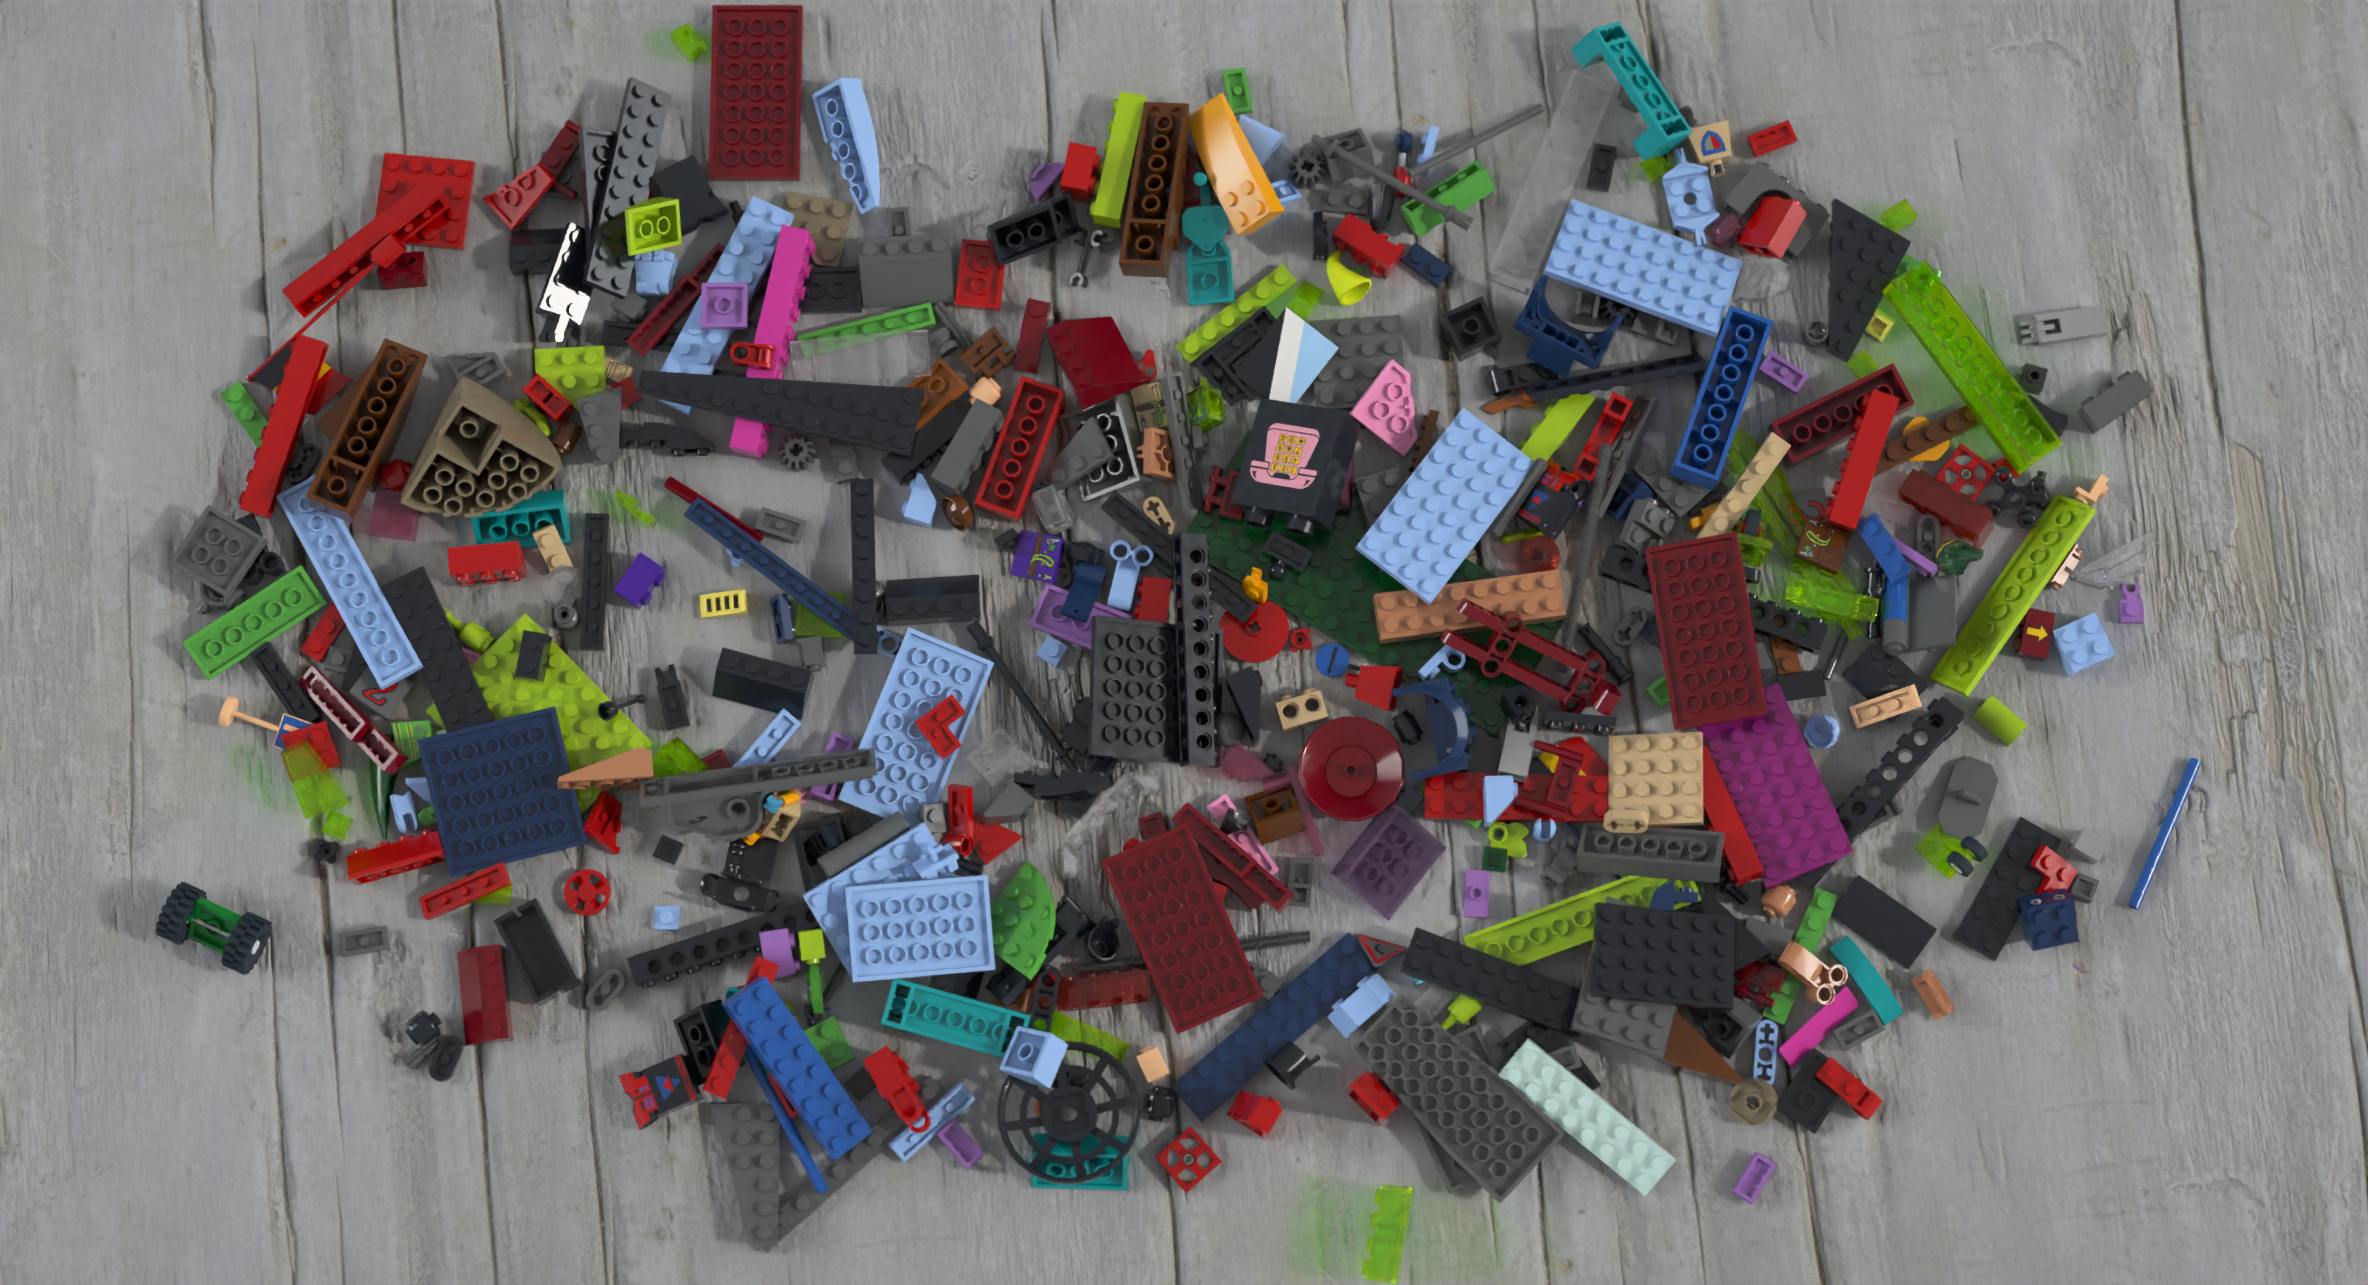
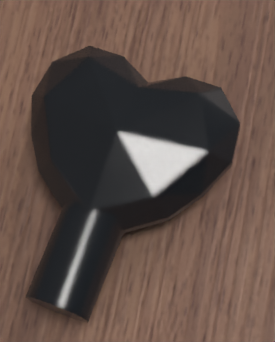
M2038 471L2037 476L2046 479L2047 472ZM2038 483L2034 487L2040 488L2042 484ZM2048 489L2043 495H2034L2028 498L2026 506L2035 505L2038 509H2046L2051 502Z

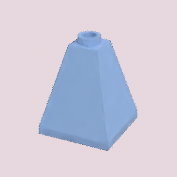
M1241 114L1239 125L1262 166L1285 141L1286 136Z

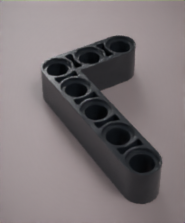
M1054 966L1046 967L1039 975L1029 1029L1051 1033L1061 982V973ZM1044 975H1054L1056 982L1053 984L1045 982ZM1043 996L1048 997L1051 1000V1005L1048 1007L1042 1006L1039 998ZM1038 1019L1044 1020L1047 1027L1045 1029H1038L1035 1026V1021ZM1066 1073L1068 1085L1082 1088L1088 1079V1076L1079 1073ZM1080 1075L1083 1077L1084 1083L1080 1085L1075 1084L1072 1077ZM1053 1080L1051 1088H1059L1058 1080Z

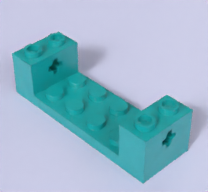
M1620 21L1593 28L1571 49L1576 60L1583 68L1605 62L1617 77L1619 84L1623 86L1629 95L1630 101L1637 107L1642 119L1648 124L1649 128L1632 143L1644 161L1670 153L1693 133Z
M896 978L892 982L881 1025L904 1033L907 1031L994 1055L996 1058L1003 1060L1017 1026L1029 1028L1031 1016Z

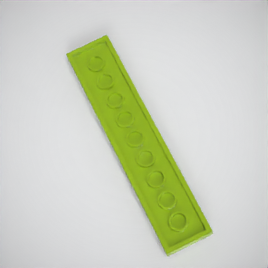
M2058 493L2055 495L1956 637V644L1950 646L1929 676L1932 682L1966 697L1971 694L2095 515L2096 510L2094 507Z
M1627 876L1463 936V939L1468 947L1518 966H1523L1592 941L1594 932V904L1596 902L1604 903L1607 896L1638 907L1650 908L1652 895L1657 888L1663 884L1675 882L1674 892H1679V888H1694L1693 892L1698 893V901H1701V897L1695 881ZM1674 903V910L1693 903Z

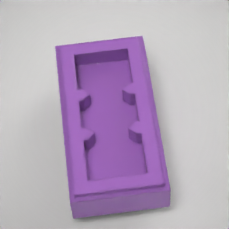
M1466 869L1463 917L1487 918L1490 871Z
M954 1118L936 1134L967 1170L985 1155Z
M1756 1151L1731 1193L1752 1205L1777 1164Z

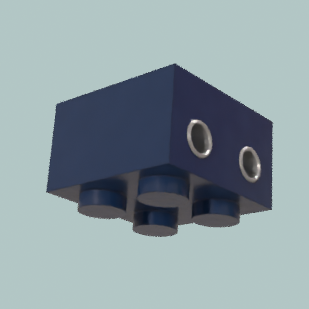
M2065 888L2019 898L2024 940L2033 951L2079 942L2074 898Z

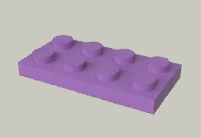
M1046 583L1029 627L1091 650L1092 616L1101 615L1132 619L1133 617L1098 602H1095L1087 623L1060 615L1069 591Z

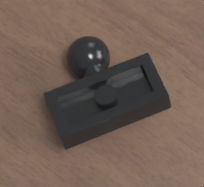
M1276 530L1272 531L1262 550L1279 559L1278 562L1271 564L1268 570L1269 576L1274 580H1282L1286 576V564L1303 573L1315 552Z

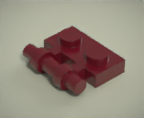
M1214 467L1213 475H1210L1208 481L1210 483L1208 493L1203 499L1205 503L1203 512L1211 514L1213 507L1216 505L1220 506L1219 516L1241 521L1243 512L1231 503L1239 472L1230 470L1228 478L1222 477L1223 469ZM1219 486L1225 487L1223 498L1216 497Z
M1756 961L1736 971L1735 978L1742 980L1740 986L1734 984V994L1739 999L1744 1000L1746 998L1756 1002L1757 1006L1773 1008L1776 1000L1769 998V994L1773 992L1780 995L1788 972L1764 962ZM1751 984L1762 988L1761 992L1756 993L1749 990Z

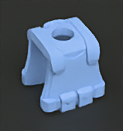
M655 250L635 255L634 266L636 270L637 294L640 297H666L672 290L674 274L678 267V258H675L674 253L664 250Z

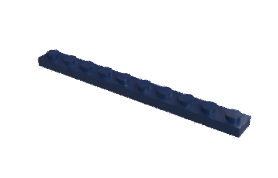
M696 498L684 513L687 519L853 642L852 611L702 499ZM877 631L878 640L881 636V633Z

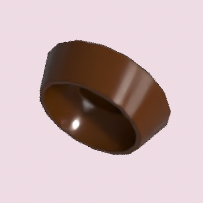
M954 494L943 497L941 504L948 521L958 531H966L973 522V514L967 502L960 495Z

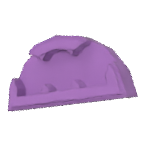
M1060 162L1043 163L1035 169L1031 176L1030 188L1033 197L1038 202L1062 176L1064 164Z

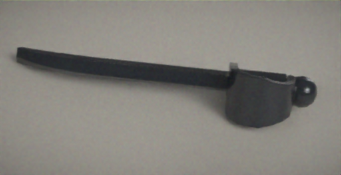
M842 963L836 969L823 992V1009L830 1010L827 1005L846 973ZM807 1002L804 1005V1013L809 1018L807 1020L808 1026L813 1027L822 1013L814 1014V1011H812L811 1015H809L807 1012L809 1006Z

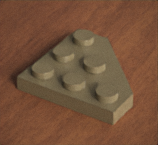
M786 190L782 209L794 214L795 218L790 225L791 227L809 230L812 238H814L813 243H816L814 256H811L816 266L840 267L853 211V203Z

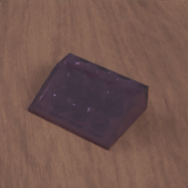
M1393 802L1380 815L1373 818L1330 873L1385 919L1390 920L1441 856L1446 847L1404 808Z

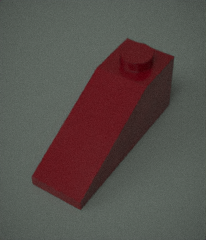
M1028 298L1013 370L1036 375L1046 334L1044 329L1047 328L1051 313L1049 302Z

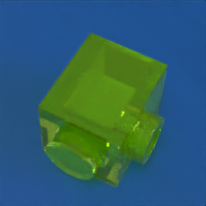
M688 23L678 26L672 32V36H670L673 45L690 63L707 50L705 41Z

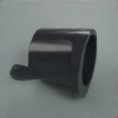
M1288 1041L1264 1060L1268 1069L1287 1088L1293 1091L1295 1089L1294 1081L1299 1075L1321 1058L1316 1054L1309 1060L1296 1044Z

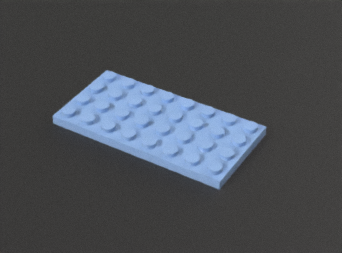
M1571 199L1543 275L1716 338L1743 261L1704 246L1698 247V244Z
M1462 408L1355 549L1430 605L1525 480V475L1534 461L1465 408Z
M908 627L858 750L874 748L877 775L870 779L844 782L837 800L883 819L899 811L906 820L909 829L920 824L919 804L936 803L939 801L960 747L942 760L914 722L952 694L966 713L949 725L948 728L960 744H962L994 662Z

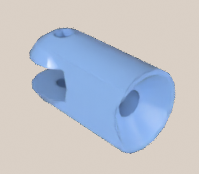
M411 791L402 796L391 795L390 800L398 830L406 834L405 823L410 820L412 830L415 832L419 826V821Z
M1539 818L1532 827V837L1540 843L1548 842L1556 832V824L1551 818L1549 822H1541V818Z

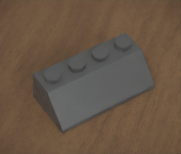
M978 398L975 400L931 475L932 480L940 491L959 495L961 490L964 491L967 488L971 473L978 469L981 463V456L984 451L989 450L993 442L992 437L996 431L999 432L1004 424V416L1001 410Z

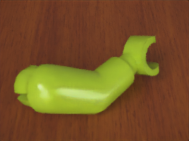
M527 398L515 400L513 406L525 412L526 416L534 421L535 425L549 439L552 432L546 416L534 407L528 406L530 402Z

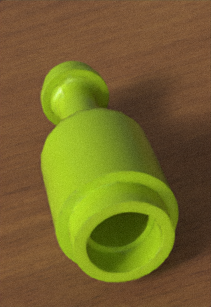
M444 609L452 627L460 632V641L478 653H485L496 642L493 634L477 623L470 621L464 624L452 616L451 610Z
M1460 996L1448 1007L1450 1011L1449 1016L1439 1025L1444 1030H1447L1455 1022L1464 1024L1482 1009L1483 1003Z

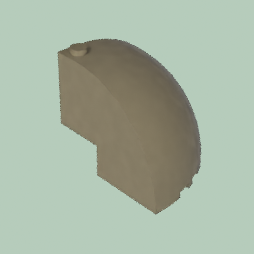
M462 376L442 407L416 456L406 480L400 503L425 513L443 514V517H450V515L465 516V518L481 517L483 512L494 510L499 513L514 507V504L524 499H530L532 494L541 487L544 488L561 469V459L552 442L527 416L497 394Z

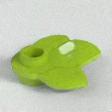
M1495 822L1488 829V838L1491 841L1490 847L1508 849L1509 856L1525 858L1527 856V846L1522 838L1529 833V830L1518 822L1508 825L1504 822ZM1497 829L1503 830V837L1499 838L1496 836L1495 832Z

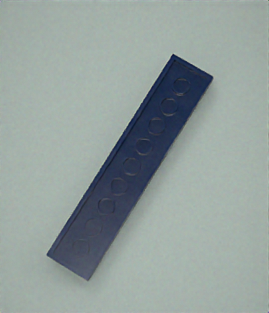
M1348 932L1172 1084L1171 1088L1195 1116L1203 1122L1267 1066L1264 1060L1288 1041L1294 1043L1332 1010L1331 1007L1339 999H1345L1357 988V984L1364 977L1367 976L1369 978L1380 967L1373 966L1361 945Z

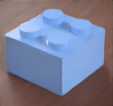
M2095 612L2052 631L2050 642L2067 677L2104 662L2116 654Z

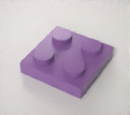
M748 282L702 283L700 326L702 330L748 329Z

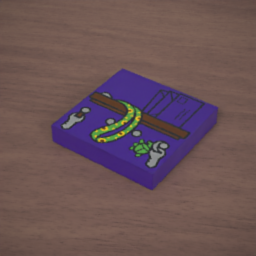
M1020 529L1010 575L1055 584L1065 539Z

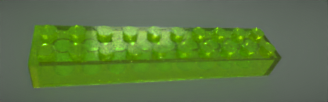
M1926 259L1894 279L1882 291L2019 475L2063 444L2062 440Z

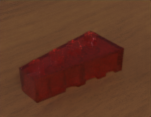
M1136 968L1124 973L1111 971L1106 972V975L1102 976L1086 974L1081 979H1074L1073 976L1061 977L1057 997L1058 1012L1152 1002L1149 969Z

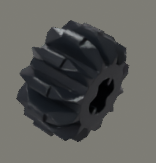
M1601 297L1600 302L1602 305H1599L1598 311L1603 312L1600 315L1601 320L1608 319L1607 326L1611 325V322L1615 320L1618 313L1624 317L1621 322L1624 326L1628 325V320H1634L1635 315L1633 312H1636L1637 309ZM1615 305H1619V309L1621 308L1620 312L1615 311Z

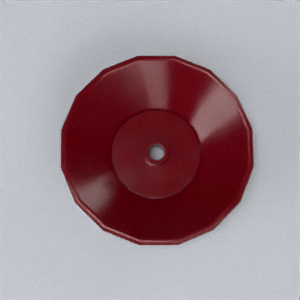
M1343 716L1323 723L1307 738L1299 755L1298 777L1306 798L1319 812L1338 821L1361 822L1380 815L1396 800L1404 783L1405 761L1398 742L1382 725L1364 717ZM1348 768H1353L1355 770V774L1348 775L1346 770Z

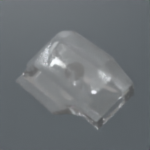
M1053 484L1031 495L1034 509L1044 528L1051 536L1073 527V519L1076 516L1066 496L1058 493Z

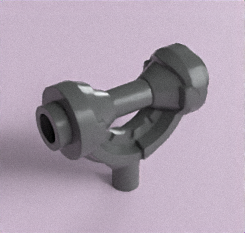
M200 582V596L203 601L196 610L202 615L210 606L217 609L228 608L232 610L246 601V593L242 589L236 588L229 599L224 596L220 598L214 595L211 588Z

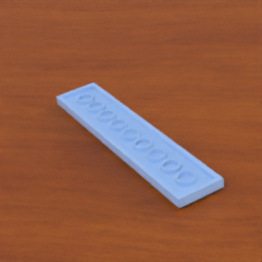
M753 196L707 283L748 282L749 305L775 256L781 226H790L795 218L794 214ZM701 295L660 372L712 375L735 330L701 329ZM655 399L689 416L694 407Z
M314 475L276 497L380 688L384 690L423 668V665L390 608L385 595L344 521L309 507L305 496L316 476Z

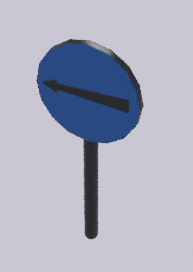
M1325 644L1316 654L1315 663L1317 669L1327 677L1341 676L1346 672L1347 668L1360 671V666L1349 663L1350 657L1347 650L1339 644Z

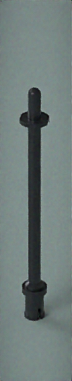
M979 620L971 623L966 629L977 642V648L986 651L1058 754L1054 758L1055 762L1062 760L1068 770L1070 768L1078 769L1069 755L1073 751L1072 748L1065 749L993 647V637L986 633Z

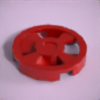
M583 869L575 872L568 879L564 887V898L566 904L573 912L580 915L593 916L601 913L608 906L612 889L609 881L602 873L592 869ZM591 874L600 878L595 885L590 884ZM574 881L580 886L578 891L569 889ZM598 894L605 895L602 904L596 900ZM581 901L585 902L584 911L576 908Z

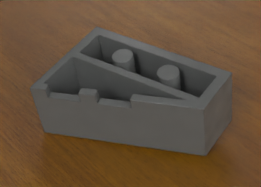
M623 385L582 395L577 398L578 408L595 467L618 461Z

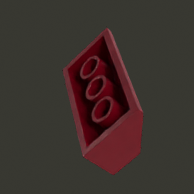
M501 944L457 952L466 1046L512 1041L513 1030L505 947Z

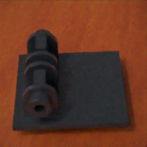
M769 837L759 838L753 845H748L742 838L730 841L724 871L745 874L753 878L770 881L778 840Z

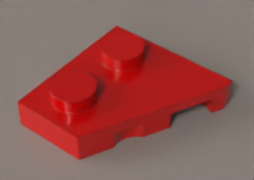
M600 791L582 831L610 854L616 855L620 852V847L616 846L617 833H621L620 816L622 803L608 791Z

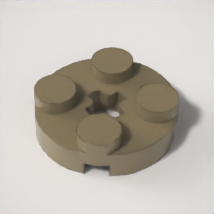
M1749 1077L1736 1085L1731 1091L1729 1102L1732 1114L1739 1122L1745 1125L1764 1124L1775 1114L1778 1096L1774 1088L1765 1080ZM1749 1096L1752 1098L1756 1096L1760 1105L1750 1107L1748 1105L1750 1101L1747 1098Z

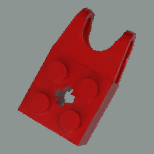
M888 1046L863 1059L882 1098L898 1114L900 1119L907 1124L912 1132H925L931 1125V1118L917 1092L920 1087L915 1078L911 1077L908 1072L910 1068L905 1059L901 1058L897 1050L892 1051ZM924 1116V1125L919 1128L914 1127L913 1122Z

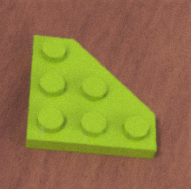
M604 346L534 349L535 372L571 402L578 411L577 398L579 396L607 389Z

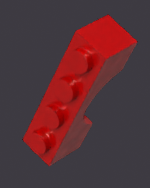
M1612 392L1572 470L1573 473L1589 480L1592 484L1593 477H1596L1594 476L1596 474L1594 472L1597 471L1595 470L1597 468L1596 463L1597 460H1600L1597 459V457H1600L1598 456L1600 454L1599 451H1601L1599 450L1601 448L1600 443L1612 445L1631 409L1632 401Z

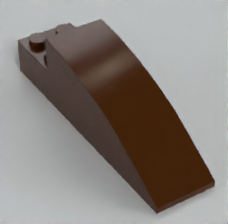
M1144 102L1119 257V265L1123 276L1169 277L1172 251L1179 250L1182 231L1188 161L1189 103Z
M384 339L305 496L309 507L349 523L353 522L367 491L375 493L380 483L381 469L389 463L411 408L428 357L427 354L392 340ZM357 428H358V430H359L360 437H359V436H355V437H354V434H355Z
M1675 1010L1663 1058L1660 1060L1651 1056L1648 1057L1682 1073L1730 1086H1736L1741 1083L1743 1079Z

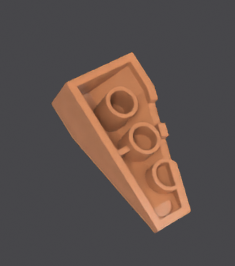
M636 747L631 749V751L623 752L558 777L557 789L585 790L590 788V786H595L599 791H606L611 787H619V791L622 792L640 791V780L652 779L654 777L652 751L646 750L644 747Z

